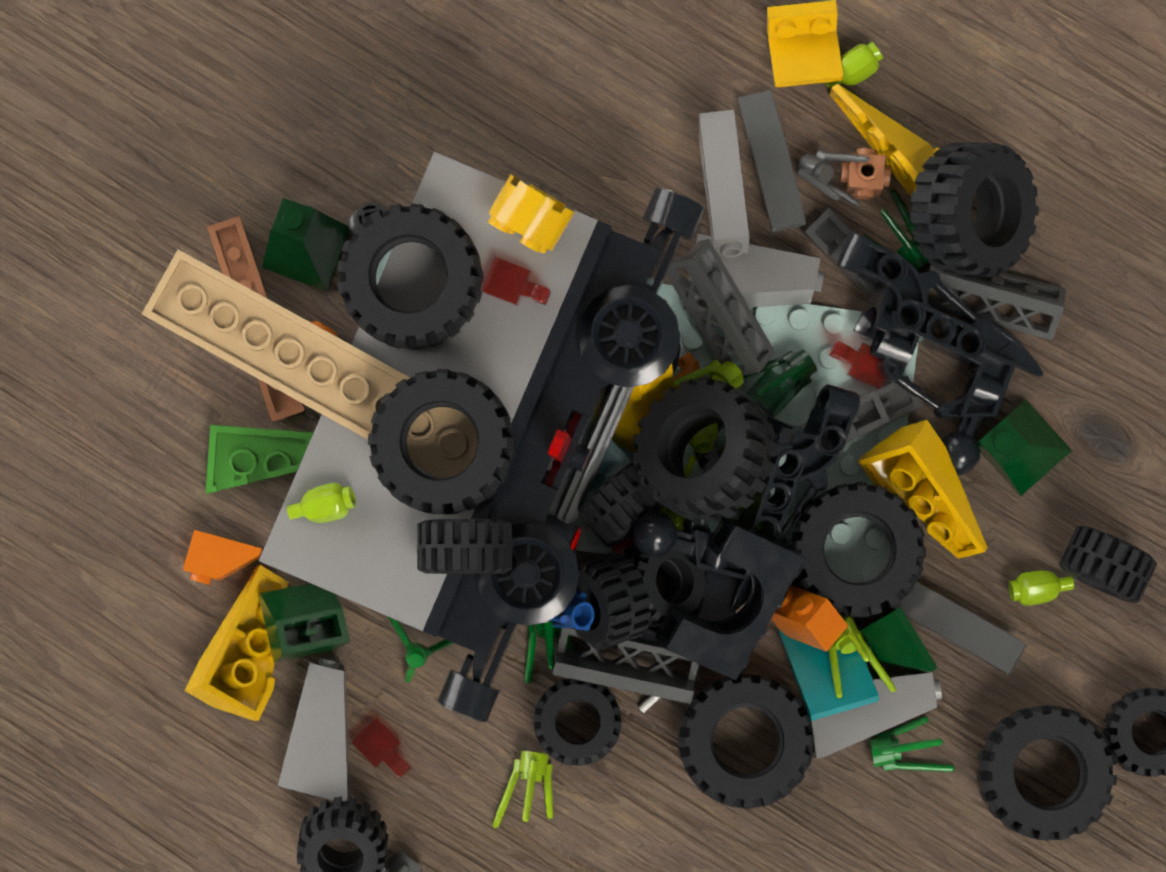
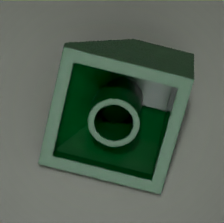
M283 198L270 231L262 268L327 292L342 254V248L350 233L348 226L316 209Z
M1026 399L977 442L981 450L980 453L1020 497L1072 451Z
M901 607L890 611L859 630L879 662L921 673L932 672L937 669L936 664Z

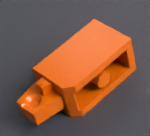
M792 585L789 586L785 593L782 606L775 611L771 618L777 628L787 637L825 652L830 649L848 627V624L827 598Z

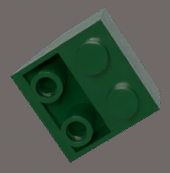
M309 583L258 594L274 662L341 649L350 642L343 608L334 593Z

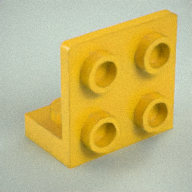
M836 0L767 7V35L776 87L843 80V68L837 36L838 11Z

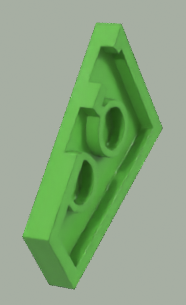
M210 425L206 494L297 472L314 432Z

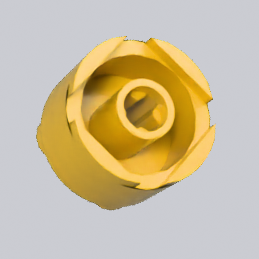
M510 174L488 212L491 215L488 223L506 234L514 235L515 232L521 234L522 238L519 242L537 253L545 254L547 250L553 251L575 211L566 208L565 204L534 185L530 184L528 186L520 181L521 178Z

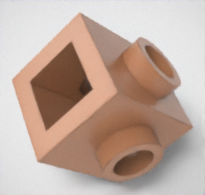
M869 148L857 149V153L851 152V154L868 156L869 161L842 162L840 182L846 183L845 192L853 194L855 199L873 200L874 196L879 197L883 186L889 187L891 166H885L886 156L878 155L877 150ZM861 168L873 169V175L869 177L864 176L861 173Z

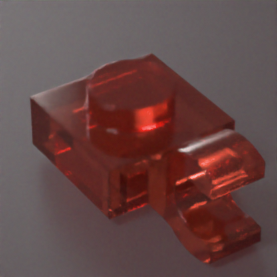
M497 257L493 261L482 289L484 294L518 306L522 296L546 305L551 294L548 288L528 282L531 274L530 270Z
M837 341L834 343L829 356L850 365L847 376L877 390L880 389L884 377L877 368L879 359L871 356L869 353L870 346L861 343L858 351L842 342Z
M375 718L351 742L375 768L384 761L399 778H402L411 769L394 751L401 742L378 718Z

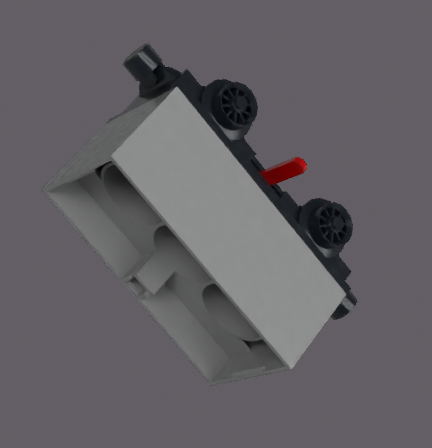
M434 152L412 203L423 204L426 208L433 209L434 207L443 211L445 215L456 220L470 236L478 250L483 270L484 282L481 285L482 296L480 303L476 304L473 311L475 314L470 322L466 321L460 328L461 332L453 338L451 336L442 341L443 344L435 347L426 346L422 347V350H410L409 348L402 347L398 349L374 339L360 327L352 342V346L410 378L414 377L415 373L425 370L432 372L437 371V369H449L453 372L459 373L460 371L466 373L488 386L507 409L515 433V454L508 470L509 474L490 499L484 500L478 507L472 510H465L453 515L424 513L398 501L386 487H383L377 478L378 474L375 468L372 467L369 457L371 456V448L366 438L321 415L259 561L430 635L444 638L474 651V655L470 653L467 655L460 672L450 669L437 702L455 713L483 723L487 722L500 692L499 689L491 685L517 624L529 626L551 622L552 618L566 609L576 593L579 579L577 563L582 562V557L575 547L580 538L581 527L578 528V525L556 517L555 514L574 470L582 472L591 449L585 447V444L611 385L626 388L646 385L663 375L671 364L673 374L677 369L681 352L678 321L667 301L660 297L658 293L681 239L692 240L705 209L700 203L682 194L665 188H655L642 218L644 222L650 225L643 243L613 231L612 226L575 211L553 251L547 250L545 254L537 253L519 242L522 238L521 234L517 232L514 235L506 234L488 223L491 217L488 212L506 183L505 181ZM408 242L397 245L392 249L377 284L378 291L383 300L397 310L404 312L424 310L436 302L443 292L446 282L444 263L437 252L424 244ZM417 467V469L420 470L422 473L434 477L431 474ZM329 483H339L343 487L351 486L354 491L356 507L349 509L346 517L325 523H314L305 517L290 520L288 517L287 506L301 502L304 494L315 487ZM433 519L505 520L512 524V569L505 573L496 574L423 573L417 570V524L424 520ZM473 666V677H470L468 675Z

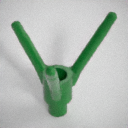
M388 617L407 650L406 661L409 667L404 678L406 683L411 682L416 668L422 667L426 663L427 657L453 644V642L446 639L428 647L422 643H413L400 622Z

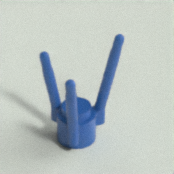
M576 590L566 609L550 620L553 621L552 626L588 631L595 614L592 605L585 602L586 594Z

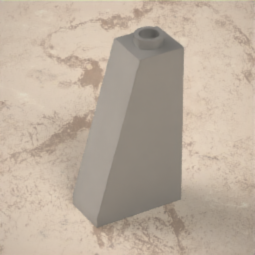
M734 110L699 113V150L712 245L719 256L733 258L749 253V230Z
M698 234L696 243L709 239L712 244V237ZM749 244V253L733 258L719 256L749 307L809 304L812 301L814 291L821 292L825 272L818 271L820 258ZM695 296L698 305L708 310L709 307L705 300ZM683 304V310L688 311L685 305Z
M319 658L318 665L309 663L278 786L334 800V797L342 796L343 801H349L350 774L346 672L338 670L340 663Z
M933 672L891 677L890 679L896 687L895 692H891L882 679L873 680L879 695L878 702L811 721L812 734L814 735V745L812 747L814 758H824L937 708V700L942 699L940 680L933 678Z

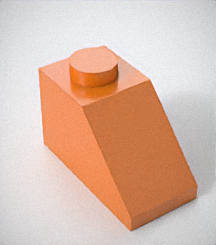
M194 530L183 571L191 573L189 580L210 585L211 579L221 581L259 560L264 549Z

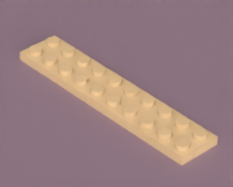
M177 250L142 312V315L367 440L368 433H371L372 416L374 412L379 410L382 404L380 402L386 393L390 394L396 388L395 384L404 378L406 380L410 379L407 375L180 250ZM437 407L425 411L413 422L407 436V450L413 464L436 478H449L461 473L471 464L477 451L478 439L474 425L465 414L453 408Z

